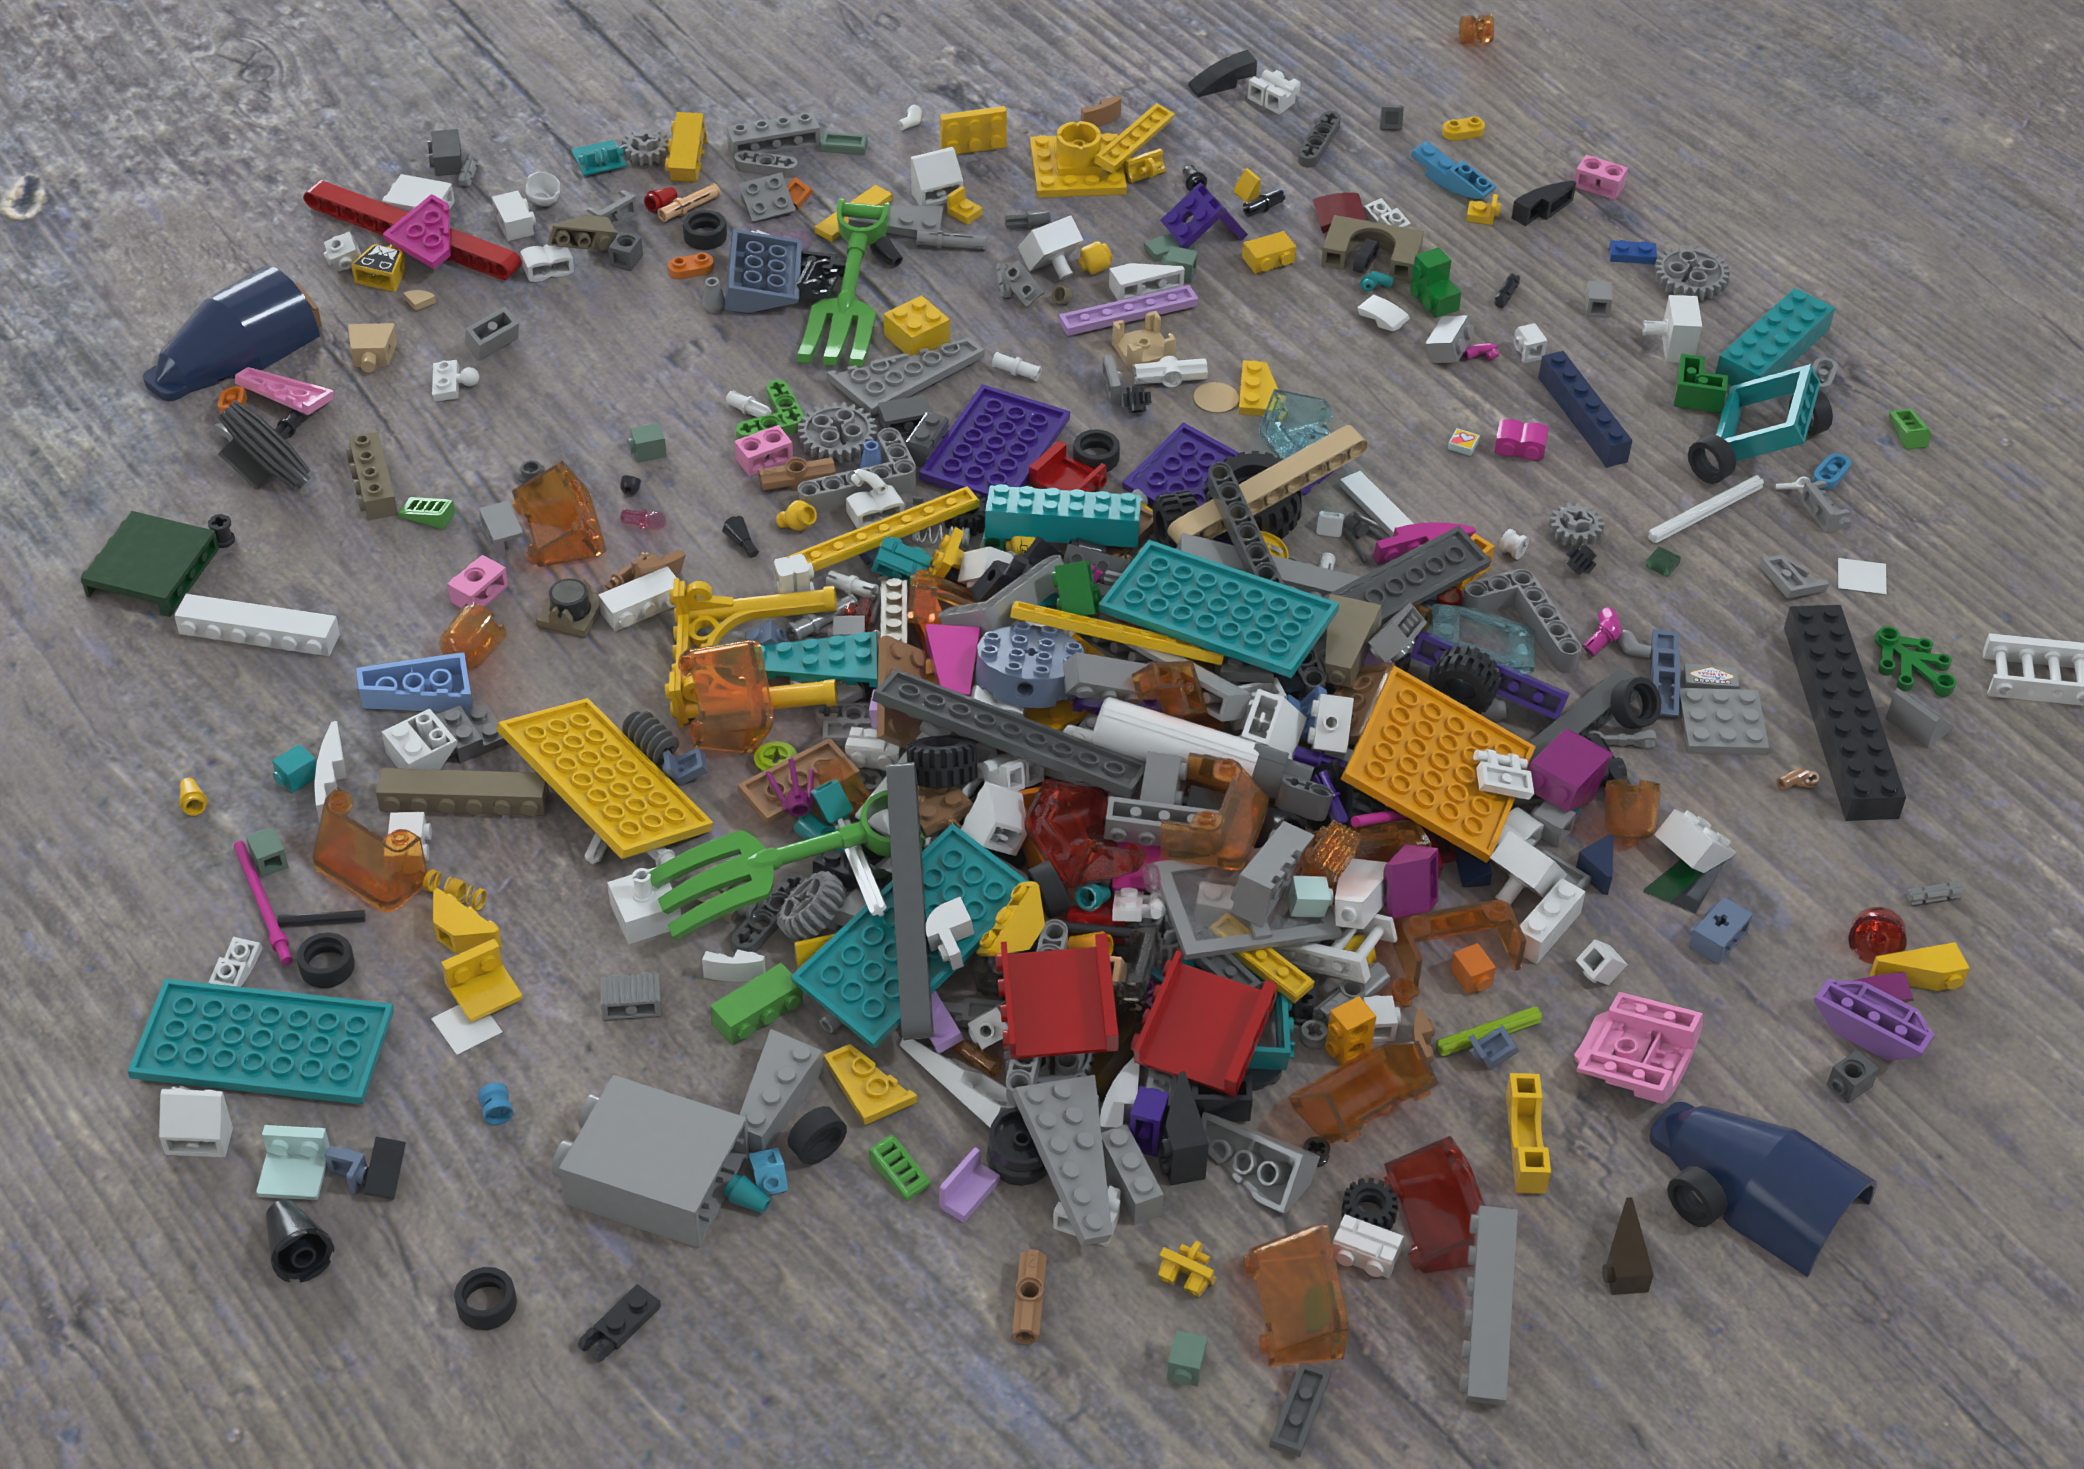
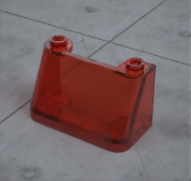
M1045 779L1026 814L1024 826L1027 835L1043 859L1049 861L1056 870L1064 887L1077 889L1135 873L1141 868L1147 854L1139 844L1131 843L1125 849L1118 847L1115 841L1104 839L1105 827L1102 821L1107 814L1108 801L1100 788Z
M1452 1136L1445 1137L1385 1163L1384 1166L1388 1176L1384 1177L1386 1187L1390 1185L1393 1188L1392 1193L1396 1192L1401 1200L1414 1244L1411 1245L1412 1252L1408 1253L1413 1268L1415 1270L1420 1269L1423 1274L1473 1266L1468 1265L1469 1245L1474 1246L1475 1234L1470 1233L1471 1214L1476 1215L1479 1206H1485L1472 1167Z

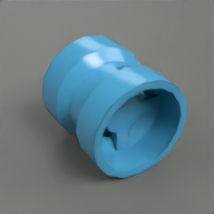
M491 1083L479 1090L478 1098L480 1105L483 1107L484 1121L487 1124L499 1125L512 1118L514 1114L511 1102L508 1101L509 1093L504 1084Z

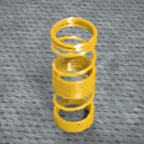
M434 869L428 871L423 880V889L433 892L440 884L442 873ZM434 875L433 881H432L431 885L429 886L430 880H431L432 876ZM452 876L447 879L444 886V892L455 896L458 902L463 898L467 889L466 882L456 878L452 879ZM470 885L466 892L465 900L460 903L466 902L468 907L480 910L485 904L487 892L482 888L476 890L472 897V906H470L467 900L474 889V886ZM482 892L479 901L476 903L478 896Z

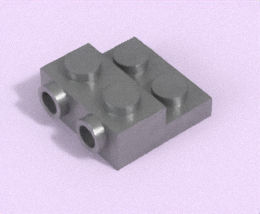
M487 703L466 711L458 705L436 714L438 719L457 740V746L450 755L454 754L460 764L509 744L497 732L499 721Z

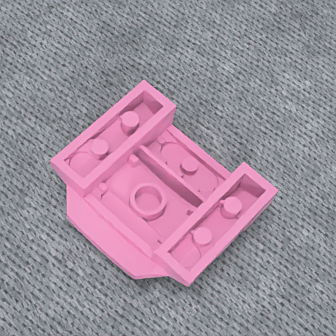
M1618 992L1609 1011L1594 1017L1588 1033L1575 1052L1574 1059L1579 1064L1577 1072L1604 1079L1607 1084L1633 1090L1636 1097L1663 1104L1678 1087L1691 1061L1703 1027V1013Z

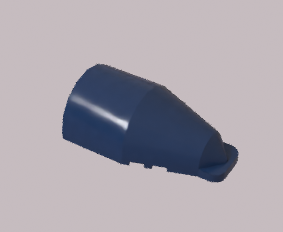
M272 266L262 267L208 297L200 304L159 353L157 365L144 373L145 386L165 401H176L191 392L217 385L220 379L229 376L235 379V374L247 367L263 370L320 337L314 313L305 296L287 275Z
M1676 1102L1670 1105L1657 1119L1650 1131L1652 1145L1668 1155L1681 1171L1688 1166H1696L1706 1170L1718 1181L1725 1192L1728 1203L1723 1219L1730 1227L1806 1277L1811 1274L1827 1238L1852 1202L1858 1197L1867 1204H1870L1876 1191L1877 1182L1796 1129L1703 1105L1694 1107L1686 1102Z

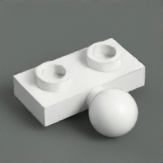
M457 360L433 363L432 396L434 402L457 399L459 397V383H463L468 387L476 385L479 381L478 371L472 367H467L459 374Z

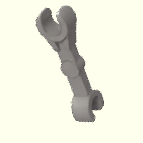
M1593 730L1588 733L1587 737L1588 739L1590 736L1599 735L1600 738H1604L1607 745H1618L1620 747L1634 745L1650 750L1655 747L1656 733L1653 730H1645L1634 735H1603L1600 731Z

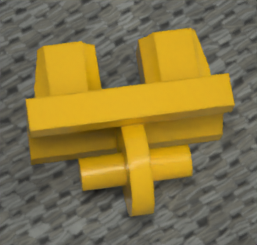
M1162 149L1129 158L1123 163L1128 181L1131 183L1148 177H1156L1157 174L1166 171L1163 163Z
M1195 1241L1192 1247L1181 1244L1179 1253L1187 1257L1163 1247L1160 1253L1162 1263L1158 1272L1159 1279L1174 1285L1180 1272L1187 1274L1189 1278L1184 1289L1192 1295L1200 1297L1208 1285L1214 1286L1217 1277L1214 1276L1215 1271L1197 1262L1199 1261L1207 1265L1210 1260V1256L1202 1253L1203 1243Z

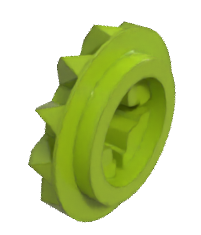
M773 741L765 743L755 752L754 761L756 769H761V772L796 755L797 752L793 746L785 742ZM778 755L780 760H778V763H773L772 761Z

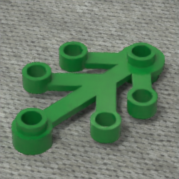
M1884 626L1876 632L1874 641L1882 648V659L1878 666L1879 673L1886 676L1892 675L1896 666L1892 660L1893 651L1900 656V676L1896 684L1897 688L1902 691H1910L1914 684V678L1912 677L1913 667L1933 684L1936 695L1947 697L1953 693L1956 679L1948 673L1937 674L1925 664H1934L1936 669L1947 671L1952 662V658L1947 654H1931L1933 647L1931 640L1927 638L1902 637L1899 631L1891 626ZM1906 647L1915 648L1916 651H1910Z

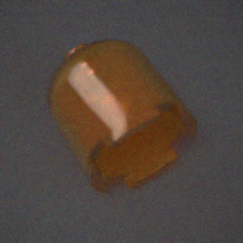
M466 603L442 632L439 646L443 655L464 652L467 670L475 669L506 639V629L504 625H501L499 628L493 620L495 615L484 606L477 603L468 606Z
M1627 779L1608 780L1605 787V828L1608 833L1614 835L1615 838L1622 839V844L1638 845L1639 840L1651 837L1658 826L1661 796L1660 784L1640 780L1639 785H1627Z

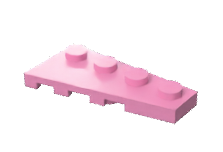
M247 367L235 374V384L306 415L311 414L334 399V390Z

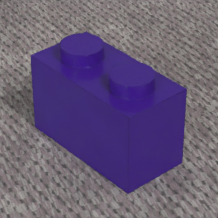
M1140 1086L1130 1113L1129 1129L1142 1154L1157 1157L1161 1146L1160 1140L1163 1139L1165 1134L1169 1093L1156 1088Z

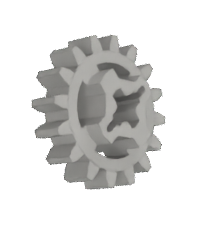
M641 128L638 133L632 131V135L626 134V139L622 140L625 159H631L632 164L640 162V166H642L643 164L652 165L654 161L660 163V158L666 159L667 154H670L668 152L669 138H667L666 133L661 134L660 130L652 132V128L649 130Z
M1577 502L1576 506L1567 503L1566 508L1559 505L1557 511L1553 510L1548 527H1550L1549 533L1555 534L1556 541L1564 540L1563 545L1570 543L1572 546L1574 544L1577 546V544L1582 545L1584 543L1587 546V543L1595 545L1596 540L1601 539L1605 523H1603V516H1597L1598 510L1590 511L1589 505L1582 507Z

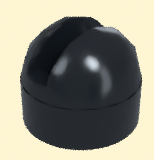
M623 475L620 489L624 494L628 490L631 491L630 495H634L640 489L641 480L634 476Z

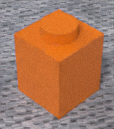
M1478 943L1453 952L1450 971L1468 995L1477 991H1484L1493 985L1496 966Z

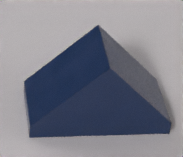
M1609 834L1579 851L1576 865L1577 869L1592 877L1591 884L1604 895L1609 893L1613 872L1614 835Z

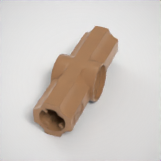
M797 457L789 459L784 466L758 470L762 491L782 487L798 491L799 484L804 481L836 474L833 458L806 462L803 458Z
M1028 1249L1026 1252L1020 1253L1012 1339L1024 1345H1031L1040 1339L1047 1255L1039 1250Z

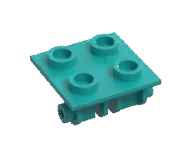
M614 139L571 149L583 176L627 166L622 157L624 155L622 146L618 147Z

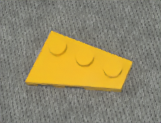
M1243 360L1238 414L1287 418L1286 406L1267 362Z

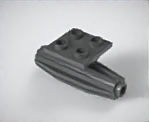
M235 400L218 417L233 437L218 455L253 488L256 489L270 474L291 488H294L296 485L301 488L310 479L307 475L310 469L294 448L262 417Z

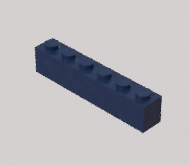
M1564 351L1543 355L1538 376L1539 380L1606 468L1627 463L1632 445L1631 437Z

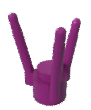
M789 758L788 762L793 789L789 790L786 798L771 772L767 771L765 774L782 803L783 812H789L793 817H802L807 815L810 809L814 808L813 797L810 793L814 787V770H809L806 793L802 788H799L794 759Z

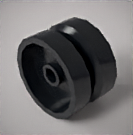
M1008 1108L998 1114L990 1127L986 1157L989 1168L1000 1175V1180L1011 1185L1025 1186L1036 1183L1045 1177L1048 1172L1019 1108Z

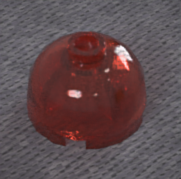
M1870 907L1861 911L1853 919L1848 934L1850 949L1852 951L1854 949L1860 955L1859 959L1870 964L1874 963L1876 956L1905 951L1908 939L1906 925L1902 918L1891 909L1885 907Z

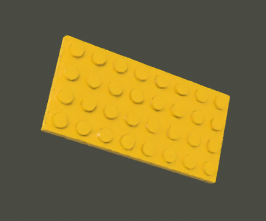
M588 698L498 722L497 732L621 859L712 831L714 822Z

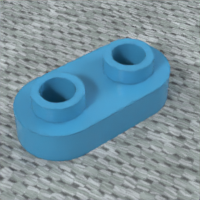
M1840 453L1828 455L1815 469L1812 481H1825L1828 486L1819 488L1822 490L1835 488L1849 473L1851 460Z

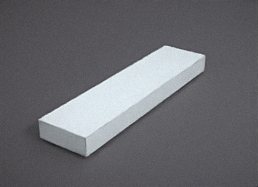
M1361 471L1340 479L1339 486L1390 537H1393L1396 527L1414 524Z

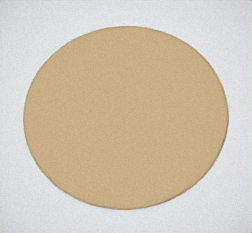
M1211 382L1199 386L1193 396L1195 403L1200 408L1210 412L1229 411L1239 402L1237 391L1233 387L1219 382Z

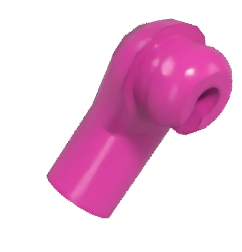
M1481 343L1467 347L1462 355L1465 360H1469L1486 354L1487 359L1492 360L1499 356V351L1494 343Z

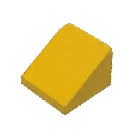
M1244 169L1234 188V193L1244 202L1258 198L1260 195L1261 179L1250 169Z

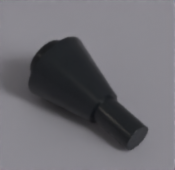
M742 516L728 518L724 523L722 532L743 547L751 558L757 556L759 551L751 541L744 518Z

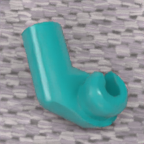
M1372 271L1361 279L1360 287L1366 292L1373 290L1377 285L1390 288L1394 278L1377 271Z

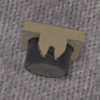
M573 576L572 578L562 579L554 583L549 590V599L536 619L537 626L586 637L600 613L598 595L591 593V586L585 579L580 581L576 580V577Z

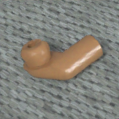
M1798 768L1778 778L1777 785L1783 791L1792 786L1813 788L1819 783L1820 777L1815 771Z

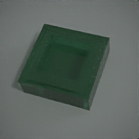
M1659 546L1647 559L1645 567L1668 577L1680 564L1681 556Z

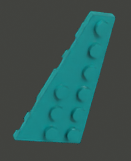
M860 632L852 635H835L828 638H811L804 641L781 642L764 646L756 645L740 649L731 648L720 651L719 669L721 675L752 677L755 674H766L767 679H777L778 675L790 676V681L822 682L835 679L846 681V685L856 686L857 682H869L870 687H878L877 633Z

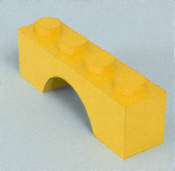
M1510 1073L1505 1096L1516 1193L1546 1194L1551 1176L1549 1149L1544 1147L1542 1140L1541 1110L1543 1097L1540 1074Z

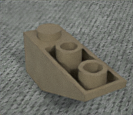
M585 215L554 224L547 245L609 252L608 247L616 238L617 231L608 217Z

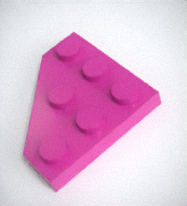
M433 194L429 195L384 232V240L429 267L436 269L451 256L450 209L448 203Z

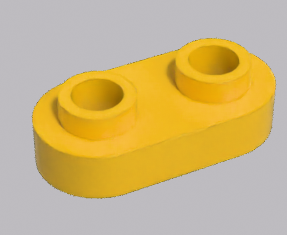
M1476 116L1449 120L1443 124L1442 136L1451 141L1480 137L1484 134L1485 122Z

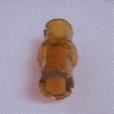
M963 1037V1041L948 1048L963 1057L965 1063L970 1066L975 1065L991 1078L995 1077L1001 1070L999 1066H1002V1062L1000 1060H997L985 1052L984 1049H981L979 1043H972L965 1037Z

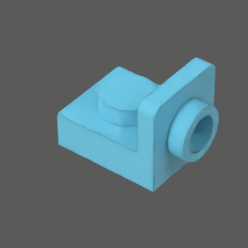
M778 1147L748 1154L756 1186L766 1196L788 1190L785 1166Z

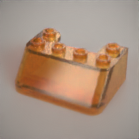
M1419 1041L1381 1044L1372 1047L1293 1092L1288 1098L1293 1109L1319 1137L1329 1140L1330 1143L1342 1139L1344 1142H1349L1361 1135L1360 1130L1370 1122L1369 1117L1374 1114L1382 1115L1392 1110V1104L1398 1100L1402 1102L1412 1097L1414 1101L1421 1100L1431 1094L1430 1089L1439 1083Z

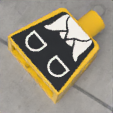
M391 244L388 247L372 245L352 263L354 282L360 285L396 292L406 271L403 251Z

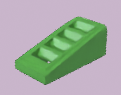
M1913 409L1889 412V418L1906 449L1928 447L1930 429Z
M410 497L398 512V517L444 530L455 515L454 502L448 499Z
M892 1134L870 1148L869 1162L906 1201L931 1186V1181ZM896 1160L899 1161L898 1163L890 1167V1164H892ZM905 1169L908 1170L907 1172H905V1173L902 1174L901 1176H899V1177L897 1176V1174L901 1173V1172L904 1171ZM915 1177L916 1180L908 1186L904 1185V1183Z

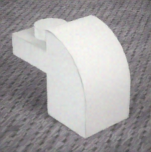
M961 897L935 908L926 922V934L931 952L938 949L942 961H949L952 970L964 966L956 941L974 934L971 918Z

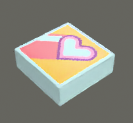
M1456 428L1449 441L1448 449L1471 456L1479 442L1480 435Z

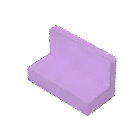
M976 1147L973 1148L939 1188L940 1209L963 1223L968 1220L1000 1183V1175L980 1163L981 1150Z

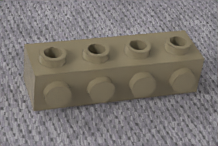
M379 432L349 437L350 447L346 448L348 462H354L350 464L352 478H358V480L353 481L356 495H362L357 497L360 512L366 511L367 520L398 515Z

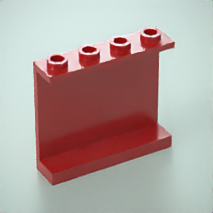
M1107 933L1095 934V947L1008 954L1007 941L1001 942V953L996 954L997 972L1003 971V979H998L999 997H1005L1006 1004L1000 1005L1001 1023L1007 1022L1008 1030H1002L1003 1047L1010 1048V1059L1118 1051V1027Z
M1176 950L1173 959H1168L1163 970L1165 978L1162 985L1157 984L1154 989L1152 1008H1147L1144 1012L1141 1023L1143 1029L1140 1034L1136 1033L1132 1040L1131 1050L1134 1051V1063L1178 1077L1179 1072L1185 1071L1188 1081L1236 1097L1276 1000L1277 983L1265 980L1261 990L1182 964V952Z

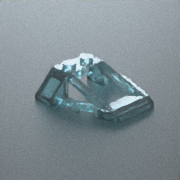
M1431 604L1430 626H1432V635L1461 647L1463 645L1469 646L1470 649L1476 647L1480 649L1479 652L1489 654V659L1522 673L1534 672L1535 630L1522 623L1475 608ZM1462 617L1507 632L1508 656L1459 640V618ZM1429 666V676L1434 668L1432 666Z

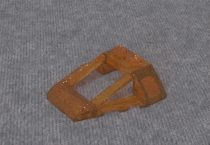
M917 570L916 573H910L907 623L942 625L938 614L941 612H935L936 598L938 601L943 600L955 606L973 604L975 602L970 589L932 575L930 571Z

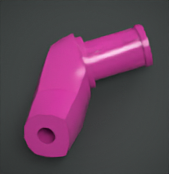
M1611 607L1604 608L1598 613L1600 620L1597 628L1598 631L1582 645L1584 650L1589 655L1591 654L1592 657H1595L1609 642H1616L1622 633L1620 619L1616 611Z

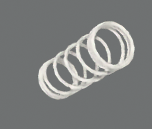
M939 525L938 532L934 542H932L930 527L926 529V533L922 541L920 539V531L912 533V541L917 542L919 539V541L922 543L927 536L928 529L930 542L932 544L936 542L939 532L942 541V526ZM953 526L950 527L948 535L953 531ZM963 527L962 546L967 548L970 540V528L964 529Z

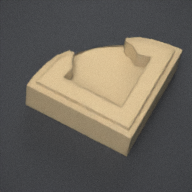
M411 290L403 293L404 300L415 311L436 303V296L428 291Z

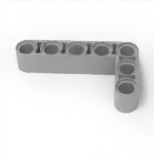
M894 428L882 429L878 434V444L883 464L861 469L877 474L887 485H892L898 494L913 491L916 487V465L898 430ZM855 470L802 482L798 486V500L807 502L815 508L817 513L846 507L847 497L858 492H870L873 488L865 481L862 486L855 485L851 481V476L855 474Z
M1054 555L1040 561L985 602L954 606L938 614L941 624L980 627V636H984L986 632L1010 626L1018 620L1010 617L1014 601L1038 605L1058 590V587H1054L1052 572L1055 571L1054 566L1064 564L1061 556Z
M1517 569L1473 580L1465 585L1462 608L1466 613L1479 615L1515 606L1553 665L1559 671L1565 673L1573 672L1577 669L1581 644L1532 572L1526 569Z

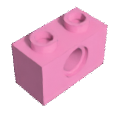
M484 555L480 556L447 583L450 602L472 615L476 614L508 587L506 567Z

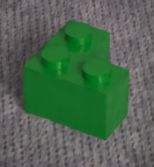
M1439 247L1415 255L1412 283L1410 285L1411 294L1435 318L1458 311L1462 294L1459 288L1449 279L1452 260Z
M1681 354L1676 374L1673 406L1722 413L1727 393L1728 375L1704 372L1705 357Z
M1090 560L1054 566L1055 571L1052 572L1054 587H1058L1060 598H1057L1058 610L1081 616L1098 613V604L1102 598L1099 584L1094 585Z

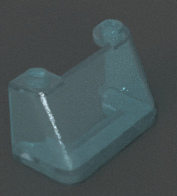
M1274 389L1260 423V436L1276 457L1279 456L1282 459H1286L1331 434L1327 425L1332 420L1333 412L1325 399Z

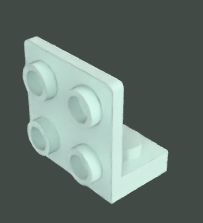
M264 1125L262 1138L267 1154L256 1191L257 1196L317 1200L327 1167L325 1154L330 1146L326 1129Z

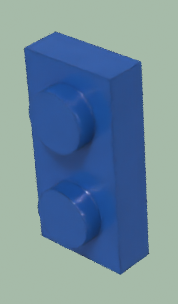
M1610 240V262L1655 264L1657 259L1656 243Z

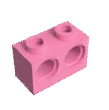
M1586 155L1576 170V188L1616 200L1625 186L1628 167Z
M779 425L734 441L736 460L749 477L758 474L759 469L777 467L793 458L792 441Z

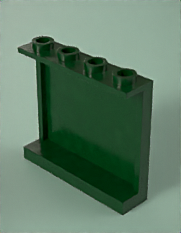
M131 511L127 518L121 522L114 535L108 539L102 551L96 555L89 568L83 572L81 583L86 597H90L96 588L158 603L160 614L171 617L185 594L189 592L218 552L219 546L215 531Z

